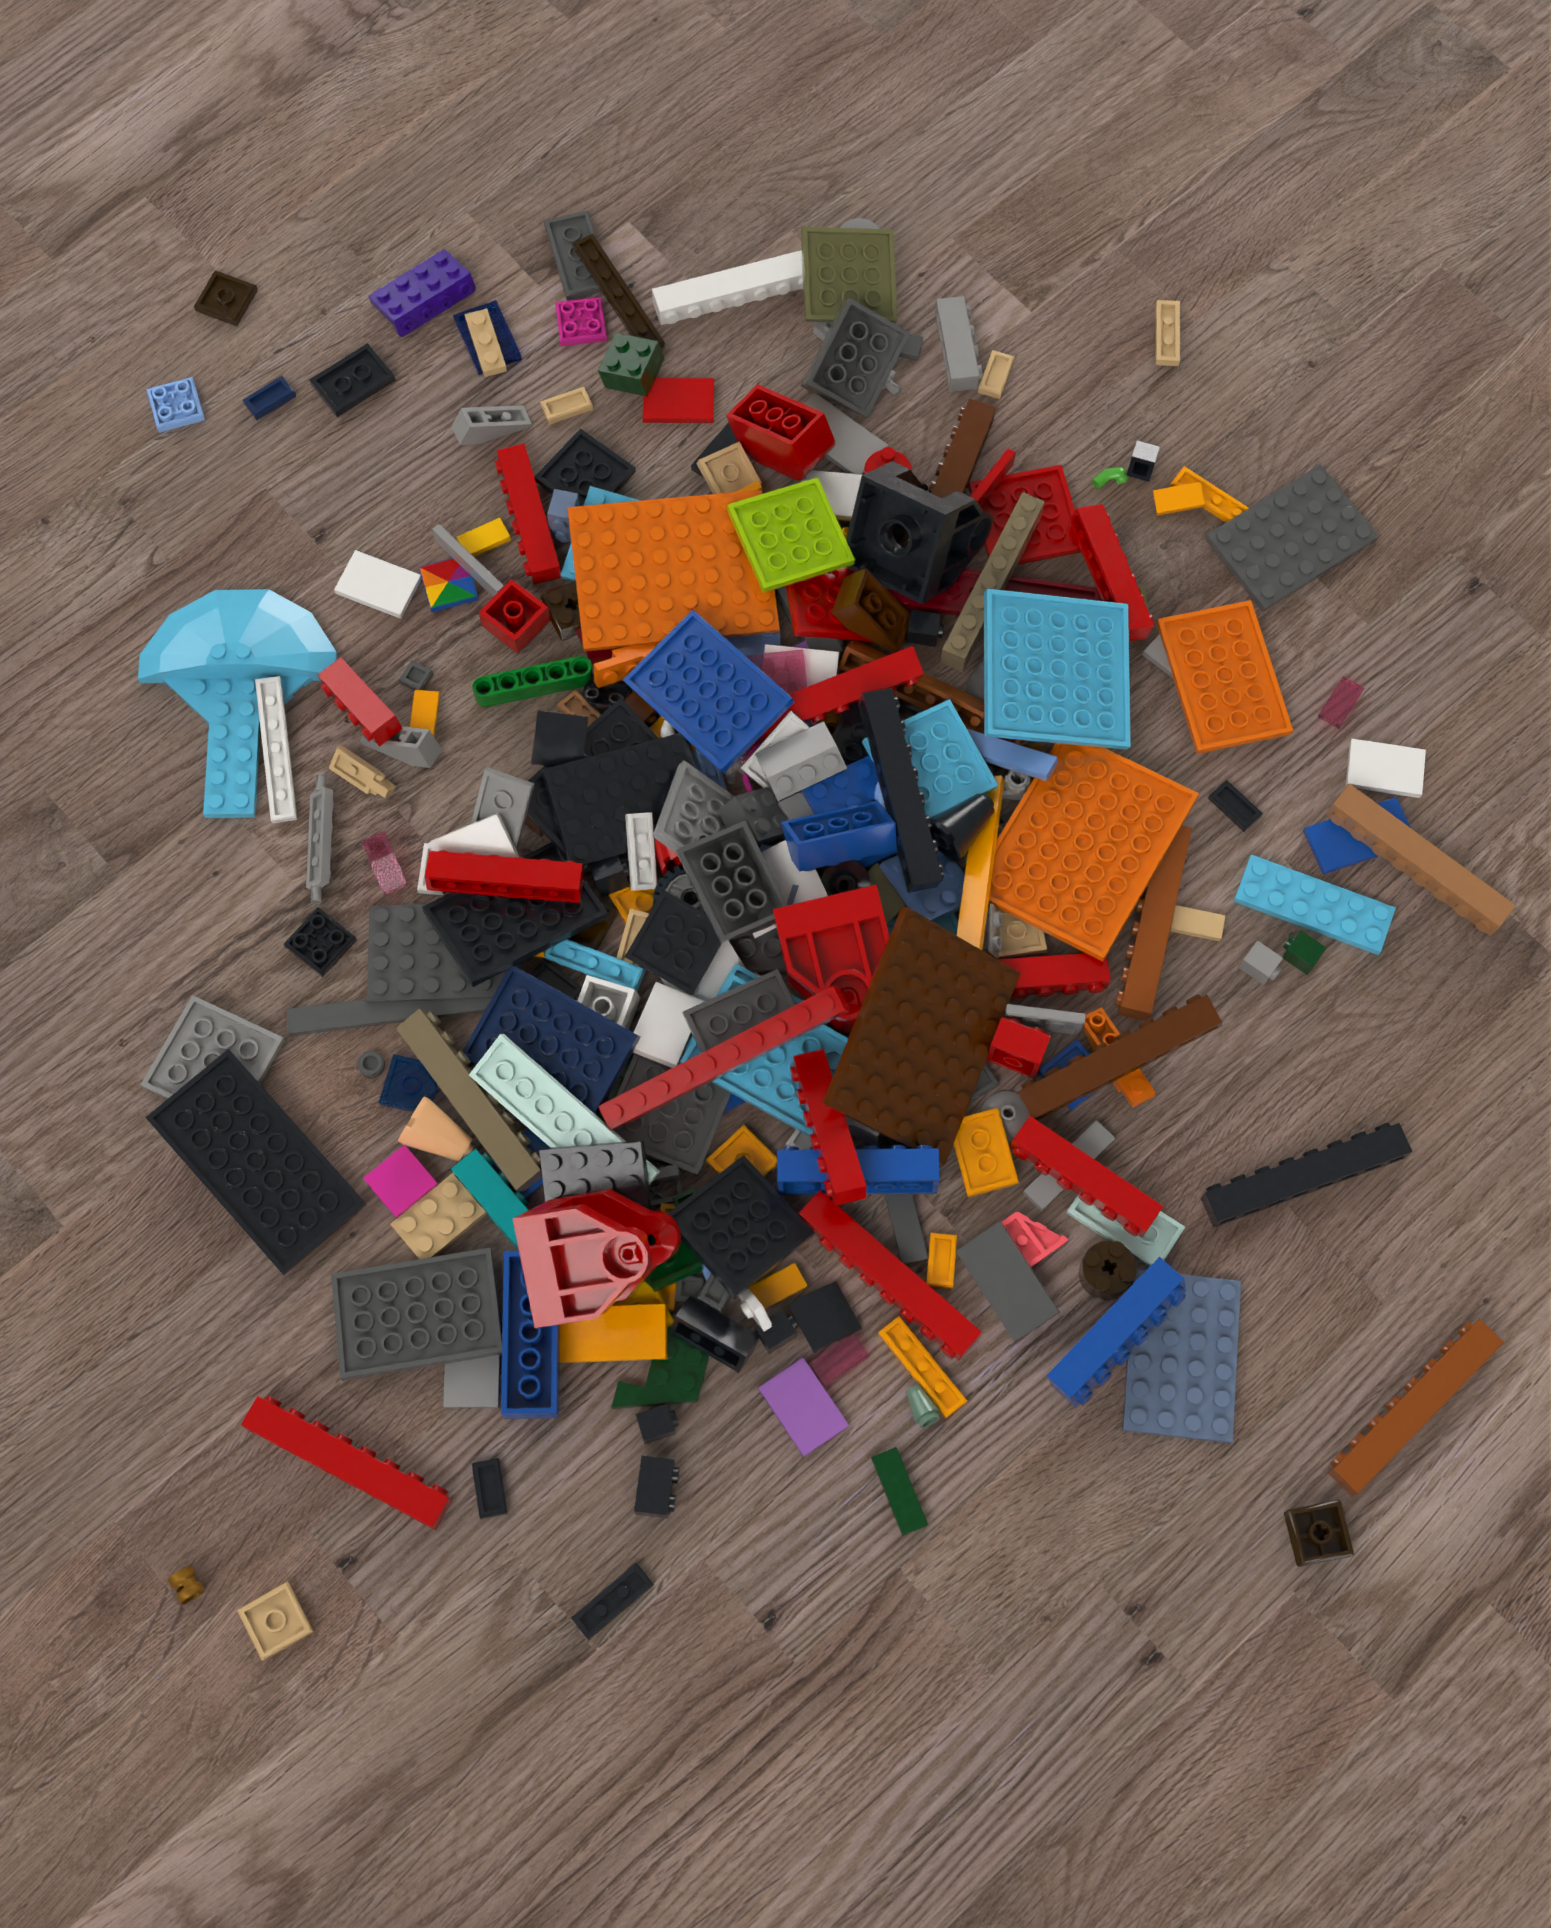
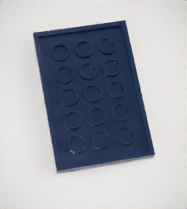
M512 965L507 970L462 1052L471 1062L477 1065L498 1036L504 1034L598 1116L600 1112L598 1106L607 1100L641 1036Z

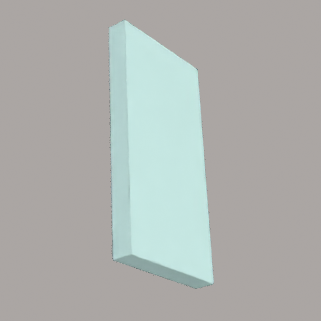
M1077 1195L1066 1214L1106 1240L1123 1243L1133 1254L1134 1258L1148 1267L1159 1256L1165 1260L1185 1226L1160 1211L1143 1238L1138 1235L1135 1237L1127 1233L1123 1228L1124 1225L1118 1221H1111L1101 1214L1102 1210L1095 1205L1089 1206L1079 1199V1195Z

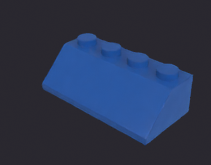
M878 801L781 822L791 860L799 872L812 871L815 868L827 865L835 866L840 862L861 860L867 856L884 855L889 851L897 850L896 824Z

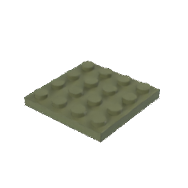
M802 227L801 248L805 322H833L843 301L851 298L896 324L897 298L894 229Z

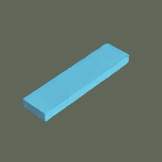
M568 939L547 949L543 957L589 976L634 989L636 992L646 971L644 968Z

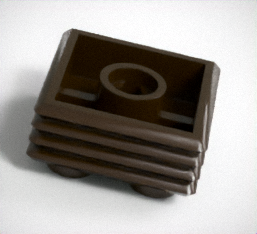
M576 580L541 595L542 603L548 607L550 620L562 641L575 636V629L581 627ZM570 607H577V609L573 611Z
M1340 1500L1288 1509L1284 1512L1298 1567L1349 1558L1354 1555ZM1316 1526L1319 1531H1324V1536L1320 1540L1313 1535Z

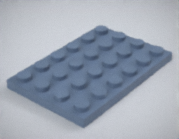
M1136 1269V1276L1132 1285L1146 1270ZM1180 1274L1185 1280V1299L1177 1307L1172 1305L1166 1312L1168 1315L1158 1327L1153 1325L1147 1332L1149 1334L1148 1338L1140 1346L1135 1344L1129 1351L1130 1356L1126 1362L1122 1431L1231 1444L1233 1442L1241 1281Z

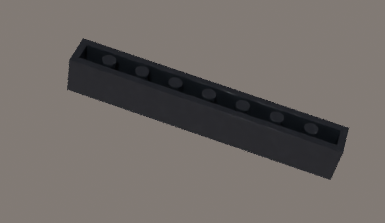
M892 688L862 693L858 700V705L887 813L896 824L897 854L907 892L911 893L937 888L943 881L944 869L942 864L938 863L936 856L938 847L936 840L931 837L930 817L924 811L925 798L923 792L919 791L918 771L911 762L912 749L910 744L906 743V727L903 719L900 720L898 711L900 706L898 697L894 696Z
M1389 1122L1377 1126L1375 1132L1366 1134L1365 1131L1359 1132L1351 1136L1352 1140L1344 1143L1342 1140L1334 1141L1327 1145L1328 1149L1318 1151L1315 1148L1303 1153V1157L1294 1160L1293 1157L1284 1159L1275 1168L1270 1169L1269 1166H1264L1254 1171L1255 1175L1247 1178L1243 1174L1232 1178L1230 1184L1221 1186V1183L1209 1186L1206 1188L1207 1192L1204 1193L1201 1200L1213 1228L1406 1159L1413 1151L1400 1123L1392 1126Z

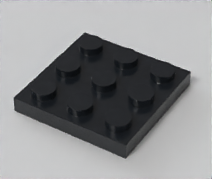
M580 428L534 478L537 484L553 494L554 489L578 493L579 504L584 506L590 486L617 493L635 474L636 470L633 465Z
M662 890L626 953L625 958L693 996L722 943L707 914L669 892Z

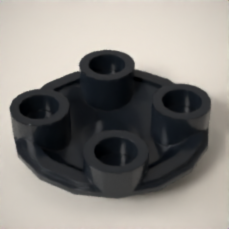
M594 673L592 674V679L585 684L583 690L585 700L591 706L601 710H607L620 698L625 701L632 694V689L623 680L598 688L594 683Z

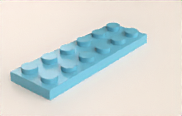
M1254 855L1249 857L1233 901L1376 955L1381 953L1396 907Z

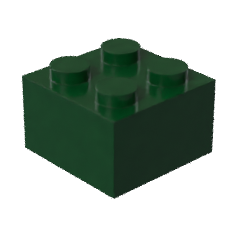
M615 333L598 372L605 388L647 397L664 361V356L658 341Z

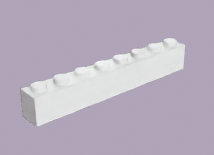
M802 250L652 289L653 304L660 325L673 324L679 320L696 318L702 314L719 312L725 308L738 307L748 302L761 301L771 296L784 295L794 290L803 289Z

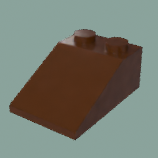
M867 568L844 577L832 610V614L847 629L893 652L900 651L911 615Z

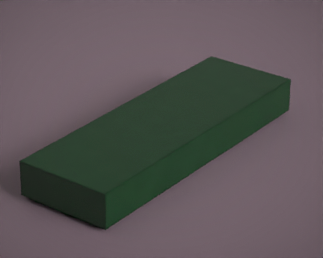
M897 1447L872 1456V1463L901 1535L904 1536L928 1526Z

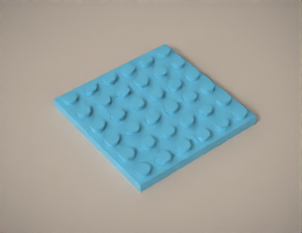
M986 589L984 591V736L1124 750L1130 748L1128 604Z

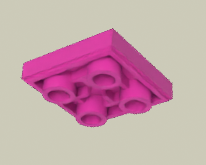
M601 297L555 302L561 346L607 341Z
M406 1145L399 1148L363 1178L396 1219L438 1185Z

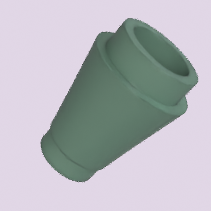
M920 1385L913 1386L906 1391L914 1421L921 1428L928 1427L940 1419L938 1415L939 1409Z

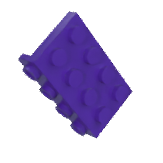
M443 249L421 264L416 265L413 269L398 276L392 282L379 288L368 297L371 304L394 325L397 334L403 337L473 294L476 287L471 273L449 252Z

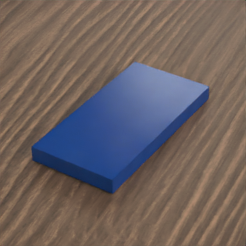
M1397 797L1377 803L1410 827ZM1331 819L1305 827L1303 830L1323 875L1378 857L1369 846L1353 838L1350 832L1334 824Z

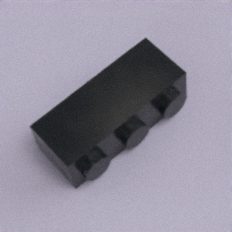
M689 1296L676 1314L669 1331L672 1335L738 1373L752 1355L760 1335L692 1296Z

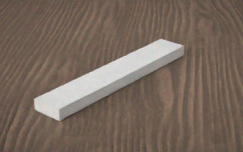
M281 677L255 679L271 822L279 823L297 820Z

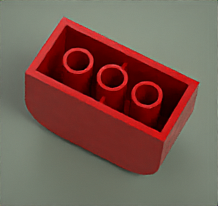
M759 384L726 415L737 441L740 442L748 456L759 464L797 481L803 480L835 447L834 436L823 412Z

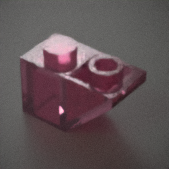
M385 831L361 841L384 895L408 886Z

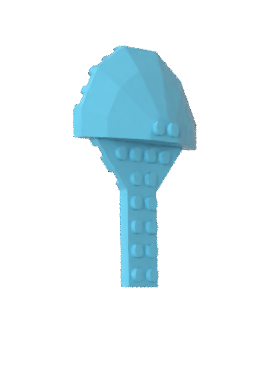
M269 589L214 590L170 614L139 656L138 680L140 683H165L209 724L203 810L205 818H256L261 728L255 679L280 676L285 705L301 687H306L312 681H321L318 674L338 659L336 650L313 614Z

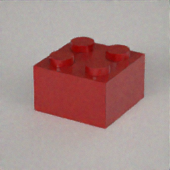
M512 579L478 612L481 626L517 654L550 622L548 607Z
M1001 1017L986 1061L1035 1079L1051 1036L1047 1035L1046 1031L1041 1028H1029L1022 1025L1017 1019Z

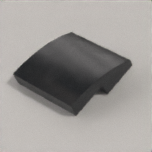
M538 710L531 764L554 767L583 759L588 717Z
M836 1281L788 1304L814 1353L862 1329Z

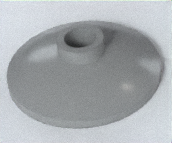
M1012 1091L997 1092L985 1101L981 1112L999 1108L1007 1140L1012 1142L1030 1114L1018 1093ZM1005 1110H1010L1013 1116L1007 1118L1004 1116L1003 1112Z

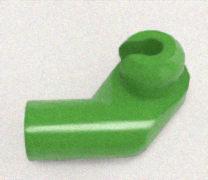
M1122 467L1107 468L1091 480L1092 485L1096 489H1100L1113 479L1116 480L1117 484H1123L1128 480V476L1125 473L1126 470Z

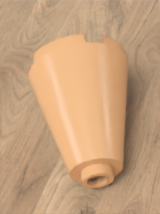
M425 1096L398 1139V1142L403 1145L460 1162L462 1157L465 1158L475 1147L470 1144L473 1139L432 1100Z

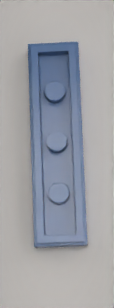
M967 729L985 762L1044 781H1048L1058 763L1056 756L995 737H986L983 733Z

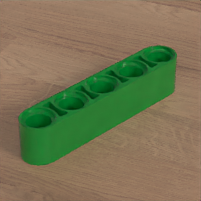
M578 656L477 678L472 684L476 703L482 707H490L582 688L592 679V664L588 658ZM578 670H586L583 674L576 673ZM554 675H562L559 679L552 678ZM530 680H538L535 684L528 683ZM509 684L514 685V687L510 689L504 688L506 685ZM482 690H490L486 694H480Z

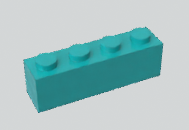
M475 1149L451 1168L452 1173L519 1251L513 1218L529 1211L525 1207L528 1202L519 1191L515 1194L508 1187L511 1184L502 1172L497 1174L492 1168L494 1162L485 1152L481 1155Z

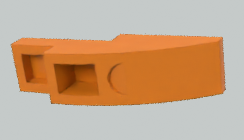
M659 643L631 645L612 650L611 659L594 664V683L600 688L623 680Z
M1102 1007L1085 1015V1023L1082 1028L1092 1048L1102 1043L1109 1045L1116 1041L1115 1037L1120 1033ZM1140 1069L1112 1082L1118 1093H1123L1132 1108L1155 1097V1090Z

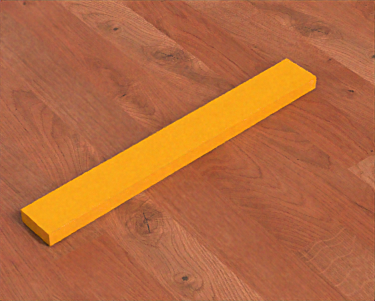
M1002 775L994 776L998 787L985 794L994 803V813L968 849L956 935L980 950L983 949L1004 789V778Z

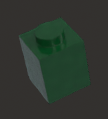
M1301 930L1296 937L1291 935L1283 946L1286 952L1282 957L1308 975L1327 947Z

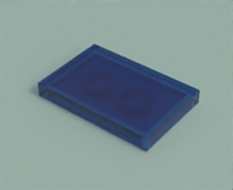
M496 300L453 315V320L478 375L483 374L465 320V314L487 309L505 365L522 360L521 353Z

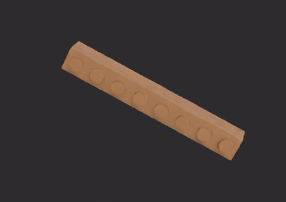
M1350 783L1325 814L1334 824L1350 832L1353 838L1369 846L1376 855L1382 856L1392 863L1395 869L1403 871L1417 885L1426 888L1434 894L1437 900L1445 902L1459 916L1465 917L1475 924L1476 928L1481 932L1491 936L1500 928L1516 906Z

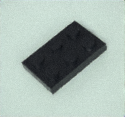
M368 343L309 379L311 386L336 417H339L396 381L394 374Z

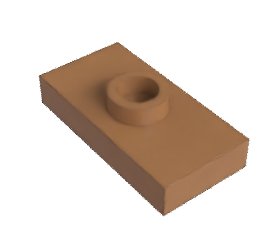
M576 689L557 704V708L564 714L587 716V727L601 716Z

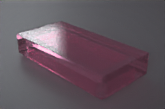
M1343 676L1320 711L1318 718L1339 729L1362 694L1364 687Z
M854 1334L811 1361L809 1365L825 1387L869 1359L870 1356Z

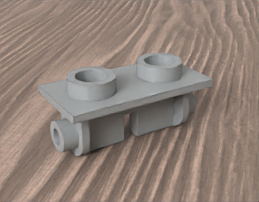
M991 903L990 910L988 908L982 951L998 960L999 951L1002 950V940L999 933L1000 927L1003 926V915Z

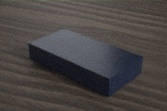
M281 376L244 398L243 403L257 421L295 398L296 394L284 377Z

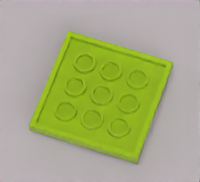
M818 477L727 505L728 514L762 593L854 565L855 559Z

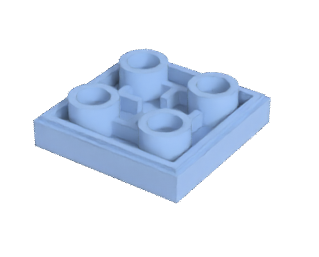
M193 377L146 389L159 433L205 420Z

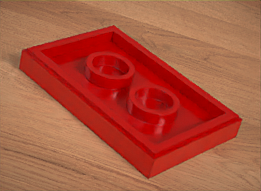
M655 378L648 396H643V423H714V378Z

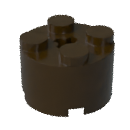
M1102 1241L1093 1245L1086 1252L1079 1268V1280L1084 1290L1102 1300H1113L1122 1296L1136 1276L1134 1256L1119 1241ZM1106 1266L1108 1269L1111 1268L1112 1273L1109 1274L1108 1271L1103 1272L1102 1269Z

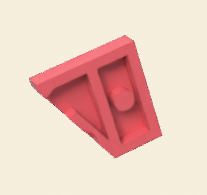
M1018 1211L1002 1221L1031 1268L1069 1241L1067 1237L1060 1236L1046 1229V1226L1039 1222L1031 1221L1027 1216Z

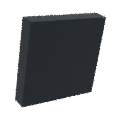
M317 907L283 945L321 977H324L357 939Z

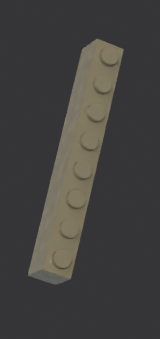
M1022 492L942 649L940 663L960 672L964 671L984 632V591L986 589L1005 590L1042 517L1045 501Z
M419 1008L396 1029L517 1191L524 1192L542 1178L540 1154L537 1151L533 1152L528 1146L531 1143L529 1138L522 1131L518 1132L513 1126L516 1123L514 1118L506 1110L502 1111L498 1105L500 1102L469 1076L472 1071L468 1065L470 1063L469 1058L461 1050L457 1051L453 1045L455 1043L454 1038L446 1030L443 1032L438 1024L441 1023L439 1018L432 1011L427 1012Z

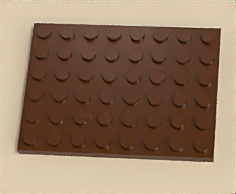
M902 907L822 1104L909 1149H917V1146L930 1145L933 1149H939V1164L945 1165L989 1055L990 1045L1001 1017L1005 1014V1008L1009 1004L1020 972L909 907Z

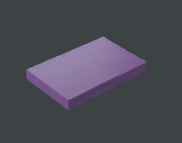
M804 1358L758 1387V1390L803 1457L849 1427V1424Z

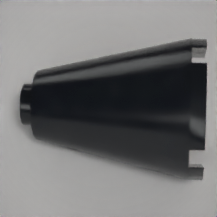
M976 794L930 819L931 837L939 843L938 850L952 861H957L964 857L994 813L992 799L985 794Z

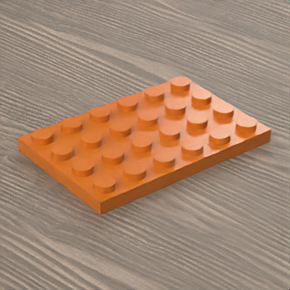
M1251 600L1157 619L1156 625L1168 658L1196 754L1288 736L1293 733L1292 724Z

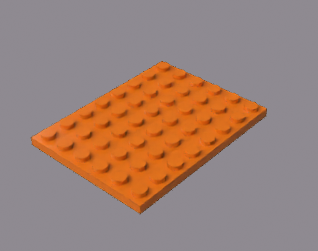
M762 490L567 507L584 652L660 643L692 610L699 614L724 638L779 633L775 589L762 593L727 511L728 504L761 495Z
M1055 743L1049 755L1056 756L1058 763L1048 781L1038 778L1033 779L997 839L988 904L992 903L996 908L1104 962L1196 803L1199 793L1106 748Z

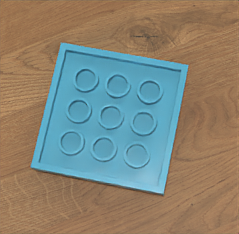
M950 699L903 720L906 727V743H909L912 749L911 762L918 771L919 791L923 792L925 798L924 811L926 815H929L930 819L976 794L984 795L998 787L994 776ZM866 737L862 743L872 759L869 742Z

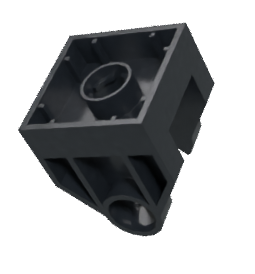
M892 461L861 476L846 539L855 562L854 565L846 568L854 572L867 568L883 586L923 604L952 588L969 562L987 541L992 527V516L983 511L975 499L958 491L944 498L927 492L928 486L919 481L911 469ZM908 532L910 542L907 548H903L898 543Z

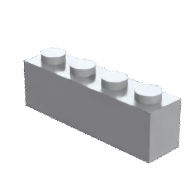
M964 296L936 299L935 316L949 392L977 389L978 381L982 379V367L977 365L976 361L978 359V346L973 345L972 339L975 338L974 326L969 324V319H971L970 306L965 304Z

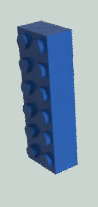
M873 1145L865 1146L863 1149H855L866 1183V1194L938 1193L940 1180L939 1149H933L930 1145L917 1146V1149H906L902 1145H894L890 1149H879L878 1146ZM787 1146L783 1150H777V1183L780 1195H816L819 1190L826 1195L824 1181H827L825 1173L820 1174L817 1158L820 1157L818 1150H813L812 1147H810V1150H799L795 1146Z
M504 1251L501 1415L504 1419L559 1418V1324L539 1328L534 1327L519 1251Z
M1159 1256L1046 1375L1051 1386L1074 1408L1079 1404L1082 1406L1086 1404L1093 1395L1091 1391L1098 1384L1102 1386L1112 1375L1110 1371L1116 1364L1121 1366L1130 1356L1129 1351L1134 1345L1140 1346L1148 1338L1149 1334L1147 1332L1152 1326L1158 1327L1168 1316L1166 1312L1172 1305L1177 1307L1185 1299L1186 1286L1184 1278Z

